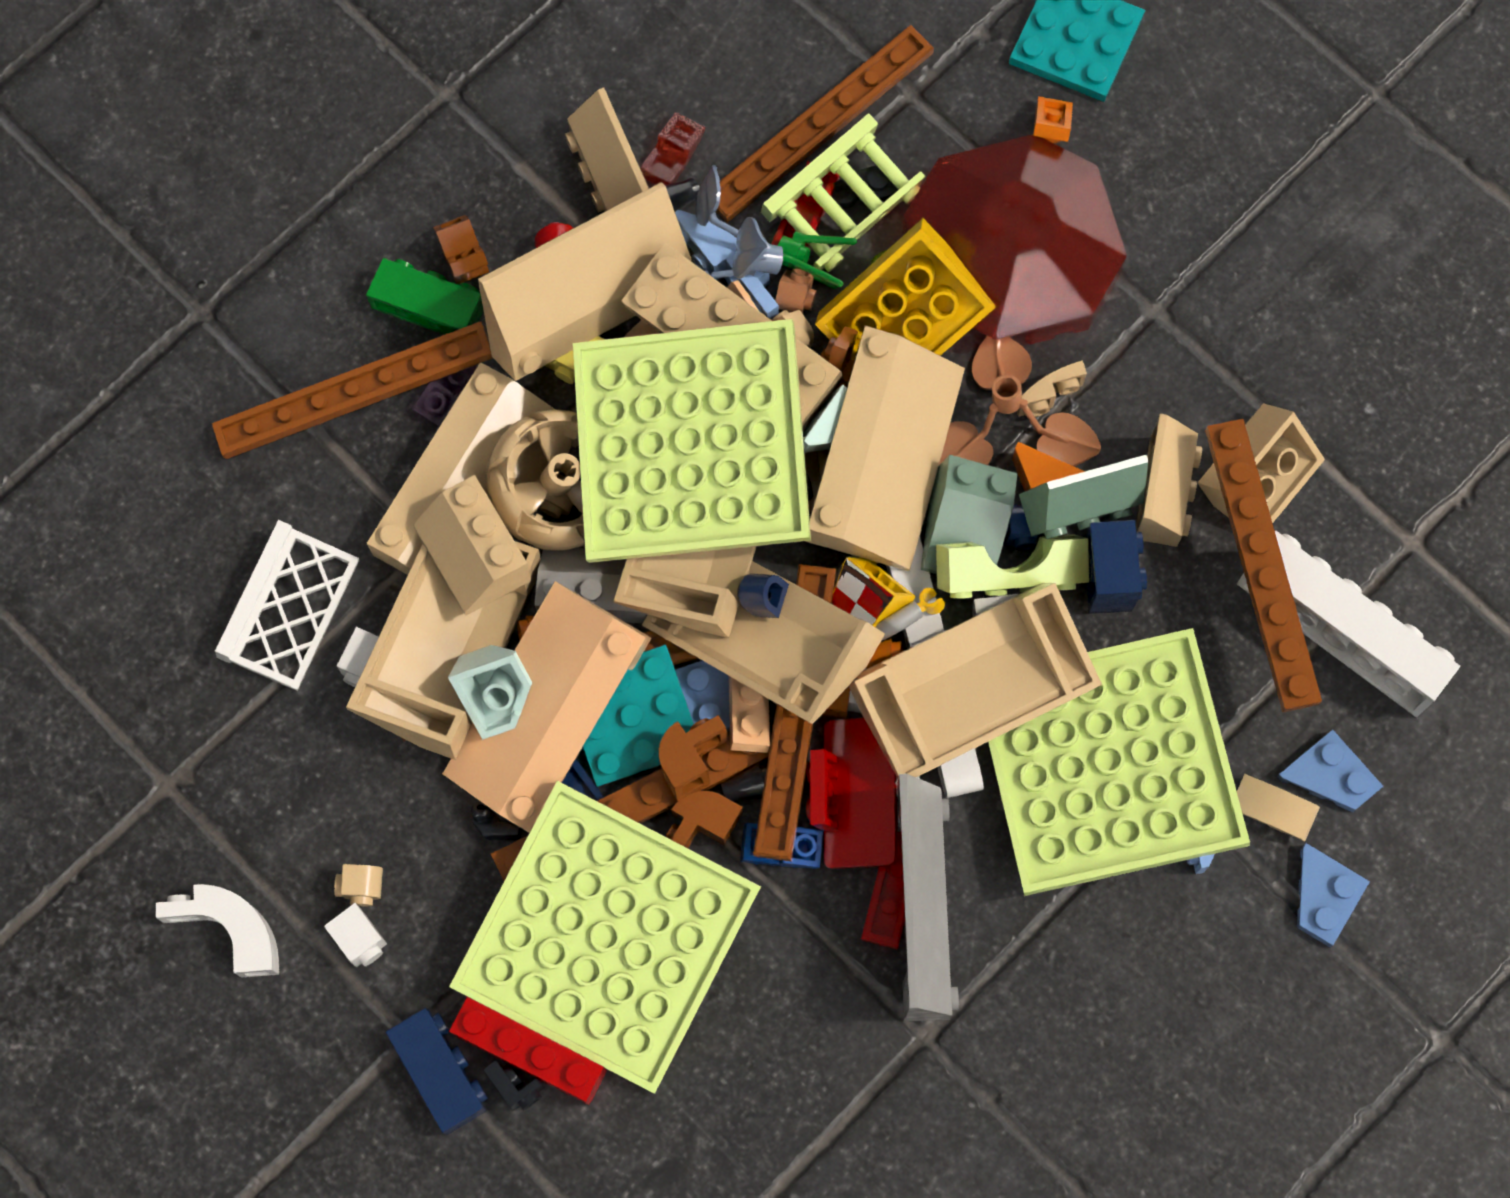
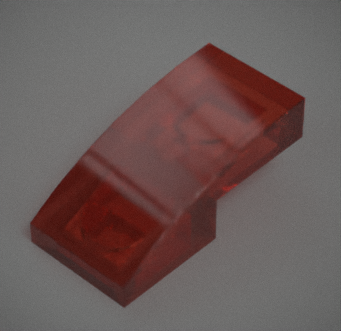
M675 112L658 135L657 145L640 167L644 179L656 185L661 182L664 185L676 183L700 143L706 127Z

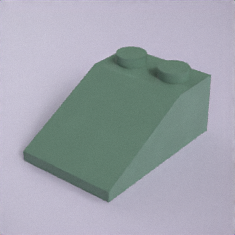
M949 455L938 466L930 495L921 570L937 574V544L976 543L984 546L992 562L995 565L998 564L1014 506L1017 473Z

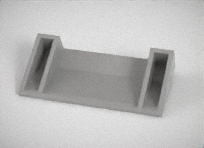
M899 774L896 787L897 832H901L907 950V972L903 980L904 1021L950 1020L952 1010L959 1009L958 987H951L943 834V821H949V799H942L940 787L909 774Z

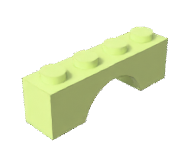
M1061 535L1047 540L1046 537H1040L1034 552L1026 561L1016 567L1001 569L995 565L982 545L972 542L936 545L937 589L950 593V598H971L972 591H985V595L1000 596L1006 595L1007 589L1019 588L1020 592L1023 593L1041 583H1056L1058 590L1076 589V583L1089 582L1088 538L1078 535Z

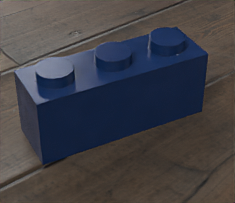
M424 1008L386 1031V1034L442 1133L449 1135L485 1113L487 1110L482 1102L487 1100L488 1097L477 1079L470 1082L464 1071V1068L469 1066L458 1045L451 1048L446 1040L445 1035L450 1032L440 1013L432 1015L427 1008Z

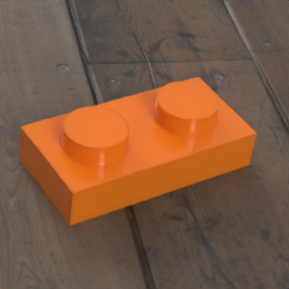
M1038 96L1033 136H1038L1041 140L1048 143L1068 142L1071 131L1073 103Z

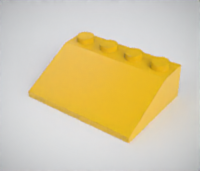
M922 218L821 309L815 325L829 340L832 336L838 338L845 326L857 330L858 334L851 360H855L865 326L899 335L941 356L995 308V305L946 241Z

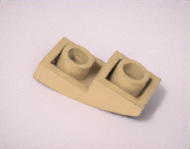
M1083 360L1048 374L1022 395V399L1028 401V407L1035 417L1042 416L1048 413L1050 408H1053L1056 393L1059 392L1060 395L1072 394L1083 386L1087 374ZM1019 408L1017 410L1018 417L1025 415L1022 409Z
M1244 774L1237 790L1244 816L1267 824L1275 830L1302 841L1306 840L1320 807L1246 774Z

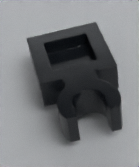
M877 165L856 171L859 177L882 202L888 200L898 191ZM843 179L834 183L835 192L842 190L850 192V196L840 199V207L842 209L853 207L860 198Z

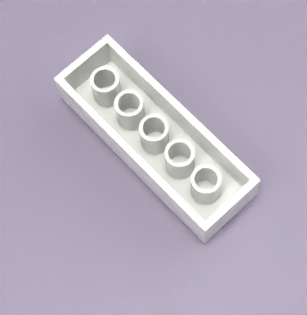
M1275 530L1303 634L1417 718L1436 700L1460 668V665L1454 662L1453 655L1446 649L1439 646L1434 647L1424 640L1423 634L1416 627L1398 621L1392 616V611L1379 601L1373 602L1364 596L1361 588L1356 583L1346 578L1341 579L1331 571V567L1326 561L1317 556L1311 557L1300 549L1301 545L1295 538L1288 534L1281 535ZM1243 573L1237 585L1249 593Z

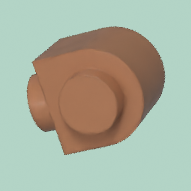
M801 269L785 271L780 279L775 299L779 305V310H787L788 312L800 310L802 314H804L805 310H812L817 290L811 289L814 279L811 274Z

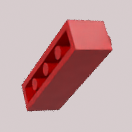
M469 997L466 998L449 1030L455 1037L538 1078L542 1082L587 1105H590L607 1072L604 1066Z

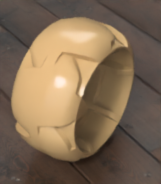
M561 409L543 410L532 413L530 416L517 421L499 439L488 461L486 483L489 500L509 533L518 540L527 542L538 549L564 551L585 545L583 515L573 521L564 523L542 520V516L538 513L535 516L533 515L547 494L554 497L567 494L576 508L583 513L581 481H578L581 476L580 462L573 455L568 454L571 446L576 448L579 445L577 412ZM539 440L544 455L549 462L541 473L540 482L521 483L514 486V481L516 480L514 468L518 457L525 449L531 447ZM557 470L565 474L566 478L564 480L556 477L559 473Z

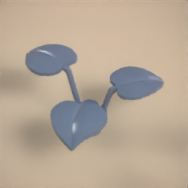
M712 165L697 195L695 207L697 222L701 226H706L709 221L711 224L737 237V248L732 270L712 272L709 275L716 280L731 276L741 279L746 274L754 276L756 271L776 275L782 266L783 249L781 246L769 244L765 240L755 218L747 217L739 230L717 218L715 211L720 203L721 187L717 167Z

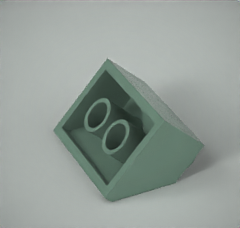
M1139 456L1049 481L1019 494L1031 537L1044 533L1047 540L1067 534V526L1077 524L1078 529L1083 530L1088 528L1090 523L1100 522L1099 517L1110 515L1111 521L1133 515L1131 508L1144 504L1148 469L1147 456Z

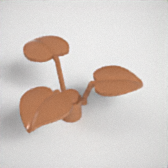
M996 327L982 341L972 363V375L976 384L984 390H992L993 404L989 407L990 411L984 427L978 433L976 427L969 422L956 421L950 423L939 465L949 455L988 465L993 457V447L984 438L989 433L996 413L1011 414L1019 408L1023 410L1035 431L1042 435L1037 441L1038 451L1075 467L1098 455L1101 451V445L1091 427L1080 418L1069 413H1054L1047 419L1045 428L1040 426L1028 407V401L1022 399L1021 384L1027 380L1032 370L1030 355L1022 345L1010 338L1001 328Z

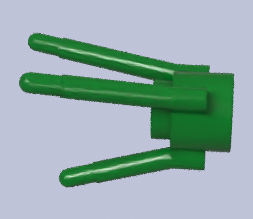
M795 231L793 238L787 236L781 238L778 246H781L783 249V266L790 269H801L811 274L814 280L832 289L843 286L842 280L807 264L810 248L805 247V243L855 245L857 243L856 238L806 235Z

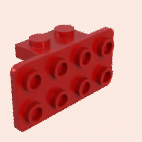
M864 718L828 721L824 726V749L810 750V762L806 766V776L810 783V799L806 803V813L810 820V825L824 831V863L831 869L894 865L898 859L897 776Z

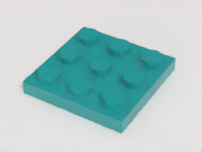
M1037 0L1010 56L1009 64L1105 102L1144 17L1145 10L1122 0Z
M667 645L643 652L634 669L627 670L583 745L597 787L661 765L659 746L663 735L669 727L678 721L685 733H687L692 725H694Z

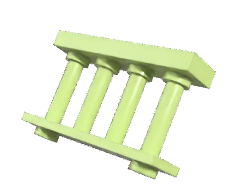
M868 113L763 203L761 213L769 222L779 216L781 220L785 218L797 232L819 236L795 209L797 207L795 201L805 193L807 197L812 196L846 234V238H856L858 240L902 201L906 204L913 201L923 191L919 186H921L925 175L920 171L910 181L874 142L876 137L873 134L878 123ZM856 148L859 152L864 151L898 189L884 203L848 164L850 160L847 156ZM828 172L838 173L872 211L859 225L852 221L822 187L823 182L821 178ZM807 243L820 257L813 267L820 270L825 268L828 272L833 270L844 259L841 254L851 246L835 244L830 248L827 244Z

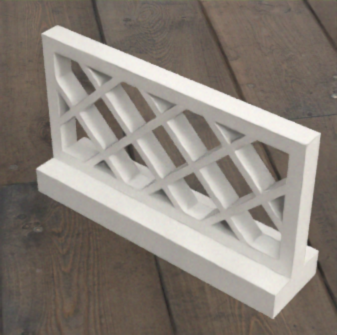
M278 520L215 650L216 657L228 663H235L298 691L357 567L359 558L292 529L291 525ZM298 541L310 546L315 559L294 566L290 552L295 542ZM317 550L327 555L319 557ZM337 558L348 563L343 576L328 581L322 566L323 562ZM286 560H288L290 568L282 570ZM317 565L324 583L303 589L297 571ZM293 573L299 592L279 598L274 587L277 579ZM339 584L335 594H333L330 586ZM326 588L331 600L328 608L312 613L306 595ZM272 592L275 600L266 603ZM302 597L308 615L288 622L281 604ZM277 606L284 624L263 631L259 621L261 612ZM324 616L318 627L315 619ZM311 621L316 633L313 640L297 646L290 628ZM256 625L259 633L250 636ZM286 630L293 648L272 655L266 637ZM262 639L268 655L267 658L252 662L241 657L247 643ZM308 649L304 659L302 660L300 651ZM296 654L300 668L294 680L279 674L275 660ZM271 663L273 670H270L262 665Z

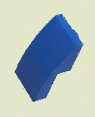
M744 824L740 862L796 868H820L823 830L797 827L792 862L754 857L753 852L758 824Z

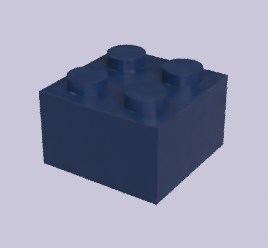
M1135 520L1090 523L1085 538H1088L1089 582L1086 583L1088 614L1132 612L1137 601L1142 599V590L1147 589L1146 569L1139 566V554H1143L1144 547L1142 532H1136Z

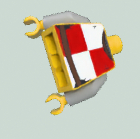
M851 555L846 557L844 563L836 570L832 605L858 619L868 622L885 633L882 640L895 635L921 619L924 611L935 615L940 613L945 607L942 598L937 599L933 603H928L930 599L937 595L933 588L923 589L919 596L920 601L915 603L914 599L916 596L877 566L878 562Z

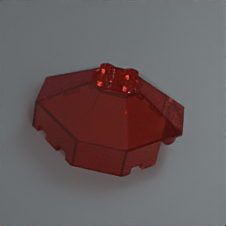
M1033 134L938 158L904 214L903 235L924 218L951 247L994 303L995 308L973 327V329L994 340L1027 332L1025 342L1035 344L1054 339L1056 334L1074 330V333L1089 330L1122 273L1127 257L1098 166L1042 137L1033 136Z

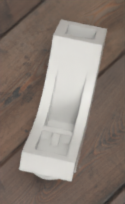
M201 884L193 885L194 900H190V895H171L167 897V902L156 903V918L163 923L208 920L222 924L228 931L233 944L234 973L241 978L279 975L278 949L270 926L252 905L237 894L221 887Z

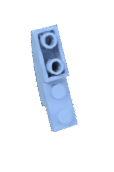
M677 210L675 214L686 245L694 253L692 258L695 264L702 270H707L709 274L717 271L732 270L737 248V238L711 224L709 221L706 226H701L697 222L696 215ZM756 271L754 276L746 274L741 279L735 276L725 277L728 285L738 280L750 295L759 312L770 320L779 314V305L765 288L770 284L769 273Z

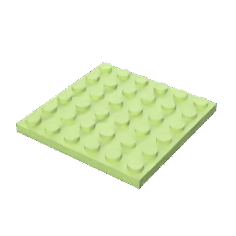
M793 319L573 343L585 555L587 562L811 541Z
M1193 628L1087 652L1102 683L1101 686L988 741L1024 896L1250 846L1248 832Z
M557 781L449 987L655 1094L761 886Z

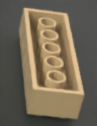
M666 243L663 244L621 301L630 312L659 333L772 321ZM795 338L802 431H804L842 381L843 375L839 369Z

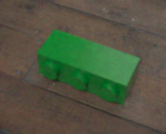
M383 258L366 294L372 309L443 335L479 322L484 311L481 293L476 287L467 283H460V285L451 283L443 275L434 271H428L427 273L418 271L413 265L401 259L391 261Z

